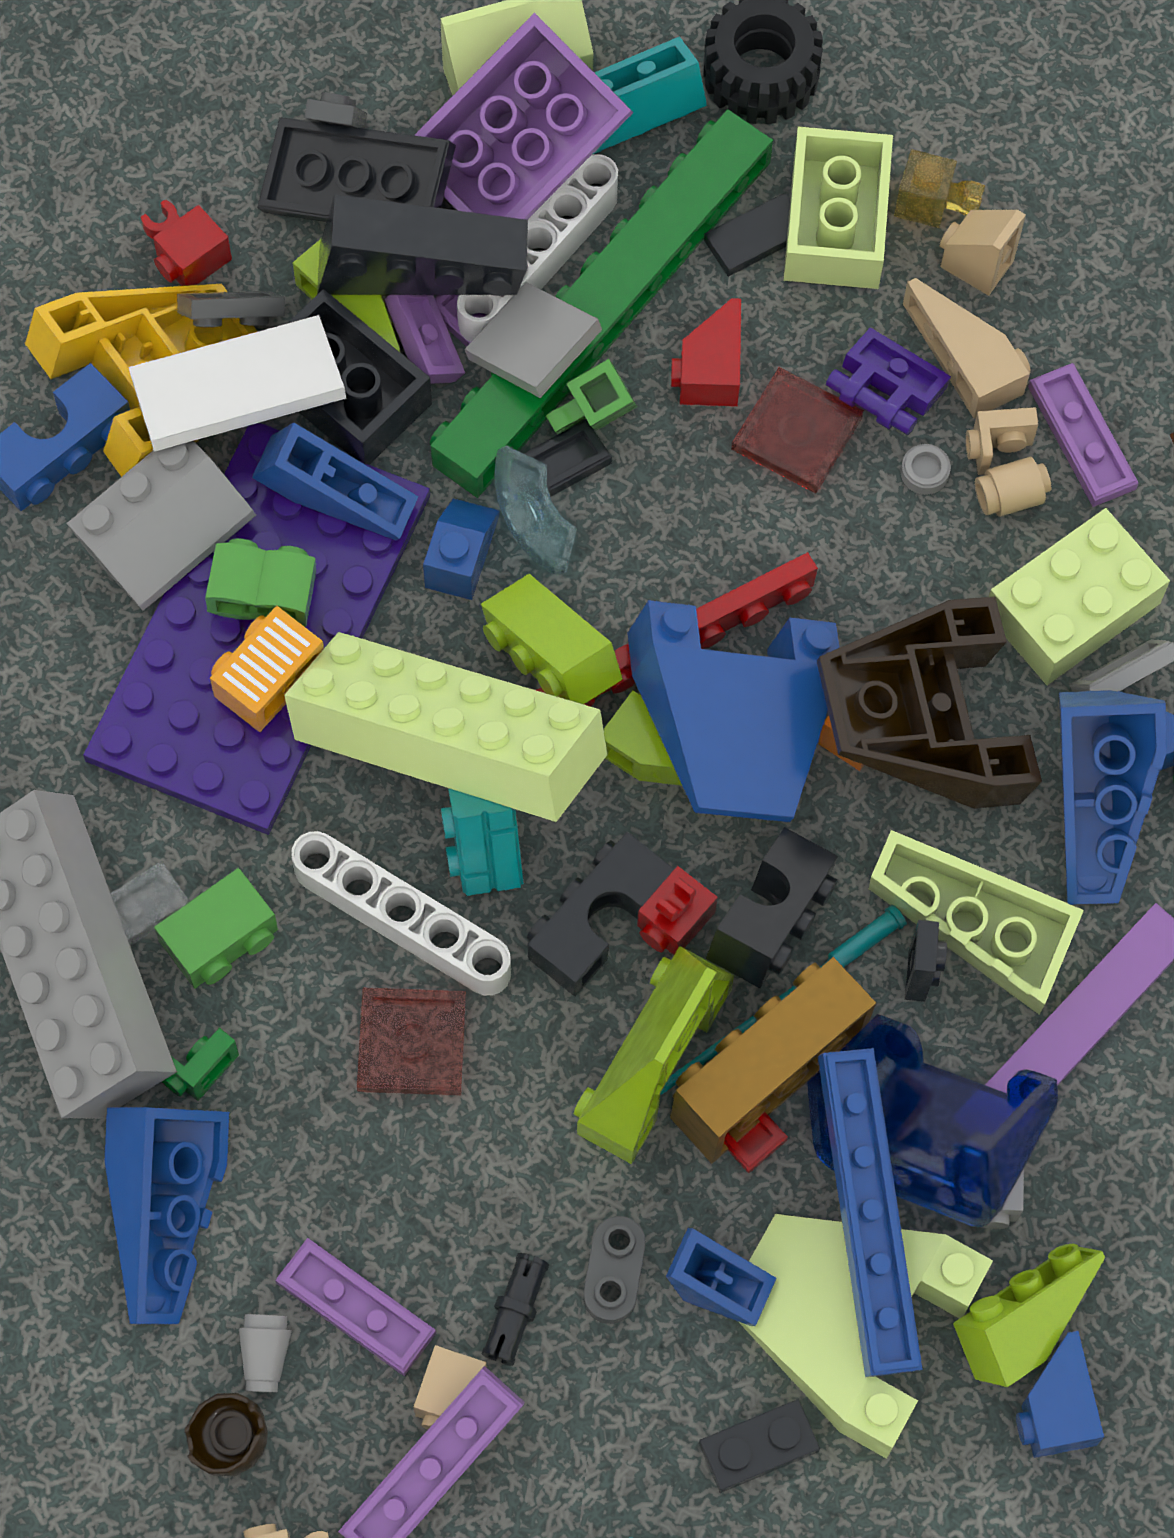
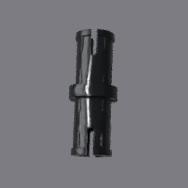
M517 1253L516 1263L504 1296L497 1297L494 1307L498 1313L486 1346L481 1353L484 1357L493 1361H497L499 1357L502 1359V1364L513 1366L515 1363V1356L527 1322L534 1321L537 1311L533 1305L545 1272L549 1268V1264L536 1256H534L533 1262L530 1261V1255L526 1253Z

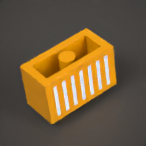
M278 606L266 617L261 615L251 623L245 633V640L233 653L227 651L216 661L211 671L212 676L210 677L214 697L259 732L286 705L284 696L286 692L324 649L323 641Z

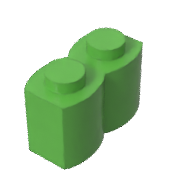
M239 538L231 539L229 543H216L205 597L207 612L228 618L251 620L261 615L266 617L278 606L306 627L316 577V560L314 557L309 556L305 550L294 546H282L278 550H263L258 548L256 543Z

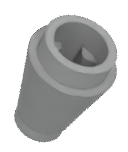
M245 1314L244 1328H238L244 1379L246 1380L245 1391L278 1393V1382H280L292 1330H287V1316Z

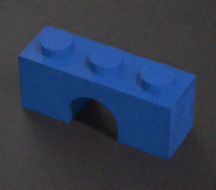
M91 363L53 392L58 412L67 421L64 429L59 434L48 439H36L27 435L15 422L0 433V490L20 511L24 510L31 503L37 505L46 500L53 492L55 484L69 473L74 475L85 469L90 463L92 455L106 444L114 416L130 410L128 401Z

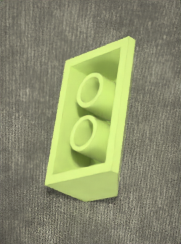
M505 0L440 18L443 70L452 95L482 67L534 12L593 71V49L582 0Z

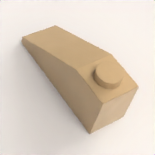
M917 278L907 282L903 305L945 373L951 376V383L973 418H976L978 411L993 410L1024 395L1030 375V365L1022 350L1019 348L1014 349L1005 334Z

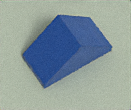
M687 1228L666 1275V1278L683 1301L749 1326H756L777 1279L693 1228Z

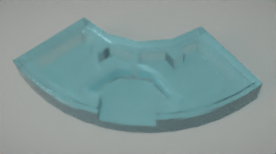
M506 445L498 449L495 461V487L504 520L521 548L537 564L559 576L567 572L577 528L560 515L551 501L546 484L547 465Z

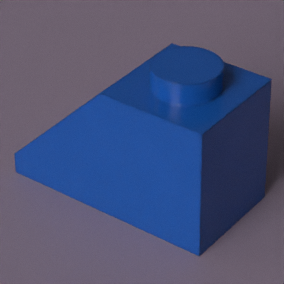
M454 498L451 500L436 523L423 563L425 588L469 600L473 599L498 522L499 510Z
M1079 1331L1067 1333L1022 1403L1023 1412L1016 1413V1423L1022 1445L1031 1444L1034 1458L1094 1447L1104 1438Z

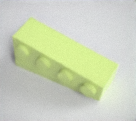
M892 830L872 873L868 888L888 904L896 906L904 916L915 924L918 923V920L939 922V940H947V947L1038 1014H1040L1047 1001L1084 911Z

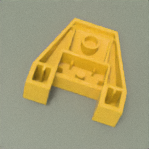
M222 283L79 292L34 309L25 345L50 379L80 369L91 363L128 401L130 410L114 416L103 450L121 477L153 451L128 367L258 332L253 325L240 324V318H222V326L199 327L193 325V319L177 313V294L228 292Z

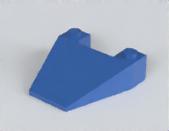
M648 600L627 632L632 677L694 812L791 822L794 818L828 711L816 660L819 656L839 648L836 623L790 617L767 648L768 657L701 649L696 606Z

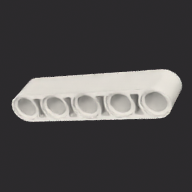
M600 154L591 155L528 219L527 271L520 288L527 282L542 289L617 204L618 168L611 158ZM592 184H601V185H603V186L593 187V186H591V185H592ZM563 216H572V217H575V218H572V219H563V218H561V217H563ZM534 248H543V249H546V250L541 251V252H536V251H532L531 249H534ZM459 295L457 299V315L460 334L471 342L514 295ZM475 313L487 314V316L481 318L473 317L471 315Z
M319 831L308 832L301 835L295 841L292 847L294 872L298 882L305 888L476 993L484 996L495 995L502 992L508 986L511 978L510 952L501 940L325 833ZM313 854H322L329 858L328 862L319 869H310L303 865L304 860ZM355 880H365L372 885L371 889L362 895H352L345 890L347 885ZM397 906H407L415 911L414 915L404 922L394 921L388 916L389 912ZM441 932L452 933L458 938L457 942L449 948L436 947L431 943V940L436 934ZM484 958H492L501 964V968L492 975L480 974L474 969V966Z

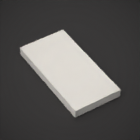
M319 315L128 367L154 452L346 399L345 388Z

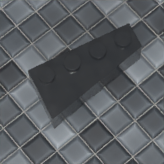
M334 194L320 242L317 295L323 289L330 295H517L527 271L528 220Z

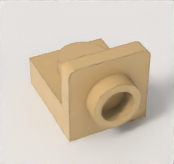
M1036 407L977 412L973 430L966 431V451L968 459H976L978 475H985V470L990 469L993 448H998L1001 452L1011 453L1033 445L1038 428Z

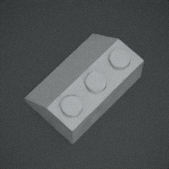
M194 441L155 452L153 450L66 524L87 552L137 606L144 611L215 551L216 543H224L254 518L256 514L211 458Z

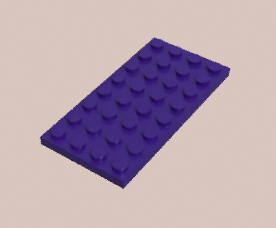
M262 423L248 425L224 475L253 509L256 516L224 543H229L231 539L239 538L250 540L263 550H278L282 546H294L305 550L309 556L314 557L316 560V577L305 628L323 641L324 648L338 632L362 639L430 498V488L365 464L419 496L400 539L393 540L294 503L253 479L252 476L270 437L280 430ZM213 551L164 593L83 756L85 762L269 835L311 745L295 740L287 705L259 732L214 697L210 681L214 664L227 651L233 653L245 640L244 636L248 627L255 619L228 618L207 612L205 597L215 552Z

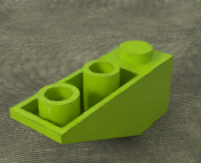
M632 690L603 729L607 750L605 759L639 781L682 786L642 696Z
M1077 1244L1059 1246L1048 1254V1260L1033 1270H1026L1016 1274L1009 1280V1286L994 1296L984 1297L974 1302L970 1306V1312L953 1323L975 1380L1009 1387L1048 1359L1105 1259L1103 1251L1078 1247Z

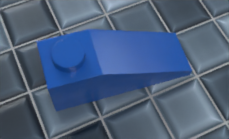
M294 422L270 437L252 476L256 481L294 503L393 540L400 539L419 497Z

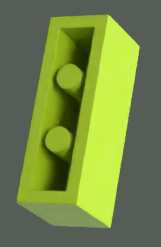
M531 574L524 576L481 603L487 622L483 626V631L488 642L496 651L504 650L507 652L522 674L527 675L531 673L538 680L546 694L585 704L622 680L612 642Z

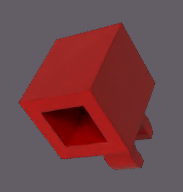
M163 200L160 203L164 216L167 217L164 222L155 223L146 214L141 216L144 232L154 240L157 254L154 263L161 275L170 283L176 279L181 286L198 285L232 260L228 236L199 205L182 217H179L175 206L171 202Z
M677 866L639 909L637 926L641 929L639 934L656 951L663 952L667 949L675 955L679 946L685 948L715 914L718 897Z

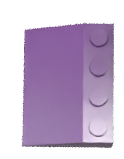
M534 12L431 117L415 136L450 140L456 145L444 197L457 211L528 220L633 112Z

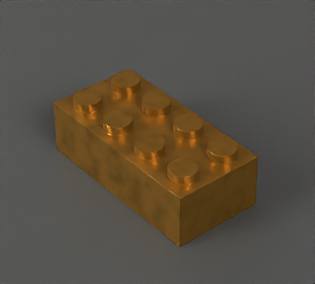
M834 957L822 967L817 963L807 967L794 980L795 990L783 1000L777 995L769 999L755 1013L756 1023L744 1033L738 1028L730 1032L716 1046L717 1056L704 1067L700 1062L694 1063L676 1080L675 1083L679 1088L676 1089L672 1096L674 1101L670 1118L711 1164L728 1151V1147L724 1144L727 1132L736 1141L740 1140L759 1123L757 1119L764 1112L769 1116L820 1072L819 1055L822 1053L844 1051L866 1032L876 1002Z

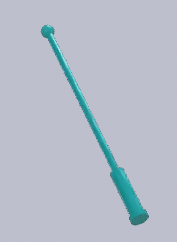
M888 906L885 909V913L831 951L825 963L834 957L843 968L897 928L900 930L906 926L907 922L896 906ZM792 986L790 989L781 994L779 998L783 1000L793 990H795L796 987ZM753 1015L735 1029L738 1028L744 1033L757 1020ZM723 1038L672 1074L663 1087L660 1096L675 1086L679 1076L696 1062H700L703 1065L716 1056L718 1053L715 1051V1048Z

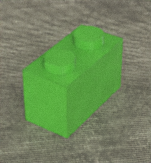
M237 868L154 926L159 943L195 989L204 982L207 985H212L221 980L232 969L231 963L246 952L249 955H254L265 949L273 941V933L278 930L273 911L243 872Z

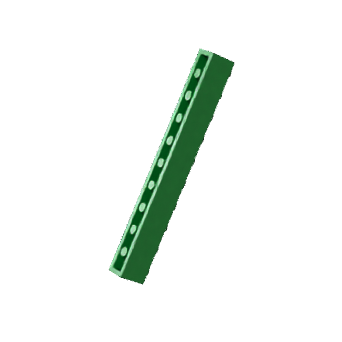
M728 109L717 122L709 121L699 133L695 147L687 155L681 153L674 160L669 168L668 177L659 187L654 185L647 190L640 201L639 210L630 220L624 218L617 224L610 236V243L601 253L595 251L587 258L581 268V276L571 287L568 285L563 286L555 295L556 298L597 318L602 328L601 332L541 398L491 372L490 379L481 389L476 386L466 395L461 404L460 413L452 422H443L432 435L430 440L432 466L473 496L479 498L503 470V464L514 458L547 420L546 415L555 410L571 391L566 383L587 372L596 364L704 240V233L712 230L768 167L771 162L773 139Z

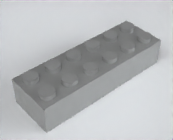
M38 790L31 791L0 812V949L61 1118L101 1119L107 1116V1107H121L177 1071L74 795Z

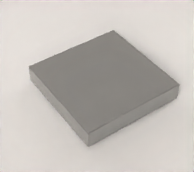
M526 282L519 289L517 295H514L464 350L470 361L541 398L601 332L602 328L597 318Z

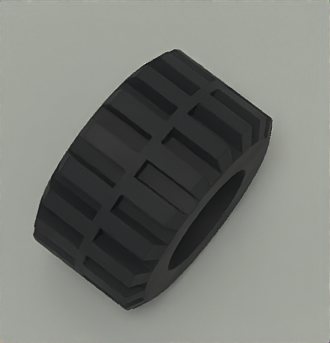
M739 0V4L735 5L730 1L723 6L722 15L715 14L711 20L710 29H707L705 38L703 77H705V87L708 94H714L713 102L719 108L727 105L728 110L737 116L740 113L747 115L746 122L756 124L757 118H765L766 124L776 123L777 115L782 114L784 119L787 120L795 116L796 107L803 110L809 104L810 96L815 95L818 86L823 53V38L821 31H817V21L813 15L805 17L806 8L799 3L791 6L788 4L789 0ZM764 49L777 53L785 61L773 67H758L749 64L740 56L751 50Z

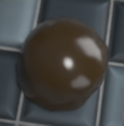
M217 1393L200 1403L192 1415L189 1424L184 1429L189 1449L188 1459L192 1464L213 1476H237L254 1467L263 1456L267 1445L268 1430L263 1412L258 1404L239 1393Z

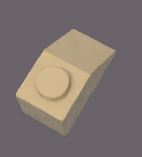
M970 210L960 225L953 222L945 232L940 242V247L944 249L941 268L989 296L1014 262L1026 214L1019 210Z

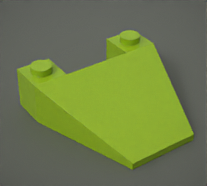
M681 946L677 949L672 960L666 957L662 958L650 980V984L655 986V989L596 1090L587 1087L575 1107L573 1115L579 1118L577 1121V1134L626 1162L633 1163L657 1121L660 1093L697 1028L706 1033L709 1031L732 991L733 974Z

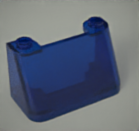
M877 1014L840 1051L874 1048L896 1196L978 1228L987 1226L1003 1209L1057 1108V1079L1036 1071L1024 1069L1018 1071L1008 1081L1007 1093L924 1063L923 1049L916 1031L906 1024ZM819 1070L807 1082L812 1140L819 1159L834 1171Z

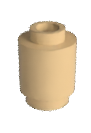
M1027 457L985 470L984 476L975 478V490L984 514L996 513L997 516L1001 517L1044 504L1046 500L1045 493L1051 491V481L1043 463L1037 465L1032 457Z

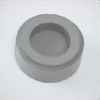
M931 444L914 446L907 451L903 458L901 478L904 484L915 493L923 495L936 493L948 481L951 470L950 460L947 454L937 446Z

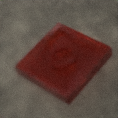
M778 367L732 441L731 450L817 494L862 420L864 410L855 405L851 407L839 400V397Z
M363 987L357 1092L461 1096L466 991Z

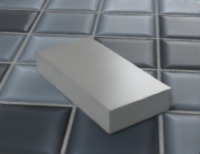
M1151 639L1072 682L1073 685L1070 686L1072 692L1121 691L1173 662L1174 642Z

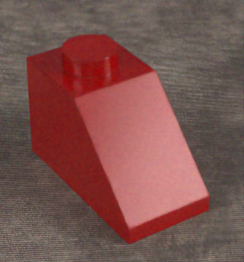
M731 298L682 340L681 358H672L671 387H680V405L738 407L741 353L740 298Z

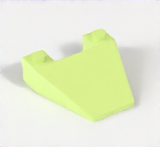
M775 1214L749 1262L777 1279L756 1326L739 1323L840 1433L887 1459L918 1400L875 1376L865 1378L842 1222ZM901 1229L911 1297L916 1294L959 1319L963 1317L993 1260L946 1234Z

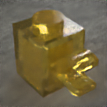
M911 149L900 184L894 217L940 229L946 208L966 216L970 210H979L985 185L968 180L953 183L957 165L956 160Z

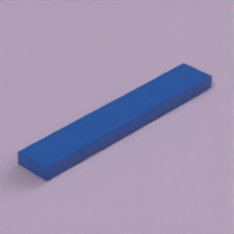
M874 1048L822 1053L818 1056L865 1378L920 1371L923 1369Z

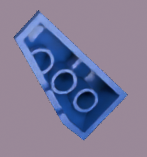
M1112 690L1059 692L1067 903L1070 905L1119 903L1137 848L1136 844L1145 815L1149 811L1152 793L1167 754L1165 700Z
M107 1107L104 1161L130 1324H179L197 1266V1261L191 1253L199 1227L208 1229L213 1212L206 1209L205 1206L213 1181L222 1182L227 1167L229 1112L148 1107Z

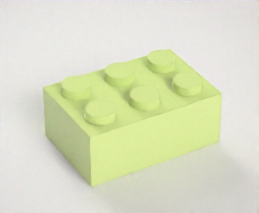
M798 127L793 161L783 281L879 289L884 262L893 135Z
M1105 508L992 588L989 597H996L1006 639L1042 681L1049 685L1161 604L1170 580Z

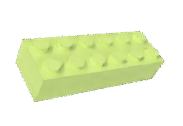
M341 632L334 636L284 695L294 738L297 741L554 822L558 821L607 756L600 709Z

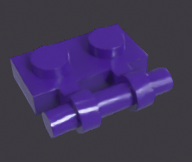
M870 327L845 356L842 367L853 374L851 378L834 369L825 385L839 393V400L851 407L857 404L877 417L876 422L888 430L894 427L909 435L918 419L904 411V409L908 407L924 416L947 389L951 376ZM871 384L889 395L890 398L886 400L867 387Z

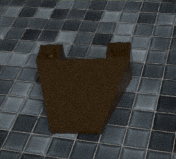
M996 597L948 600L819 656L816 661L838 755L973 809L1020 805L1042 782L1031 735L975 739L957 670L986 667L1006 644L1007 641Z

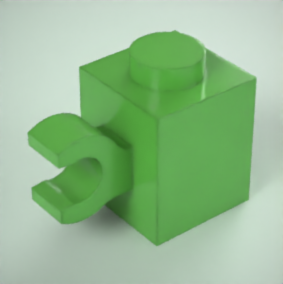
M607 359L566 383L575 399L553 410L546 417L557 434L575 426L584 418L597 431L638 406L615 366Z

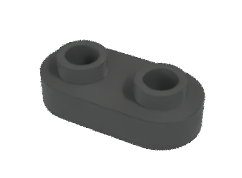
M613 1216L607 1218L598 1225L593 1235L583 1300L590 1316L605 1324H615L625 1320L633 1312L636 1305L646 1241L642 1228L628 1217ZM615 1234H622L628 1238L629 1245L623 1250H616L609 1244V1239ZM611 1285L618 1288L621 1294L620 1297L614 1302L605 1301L600 1295V1291L605 1286Z

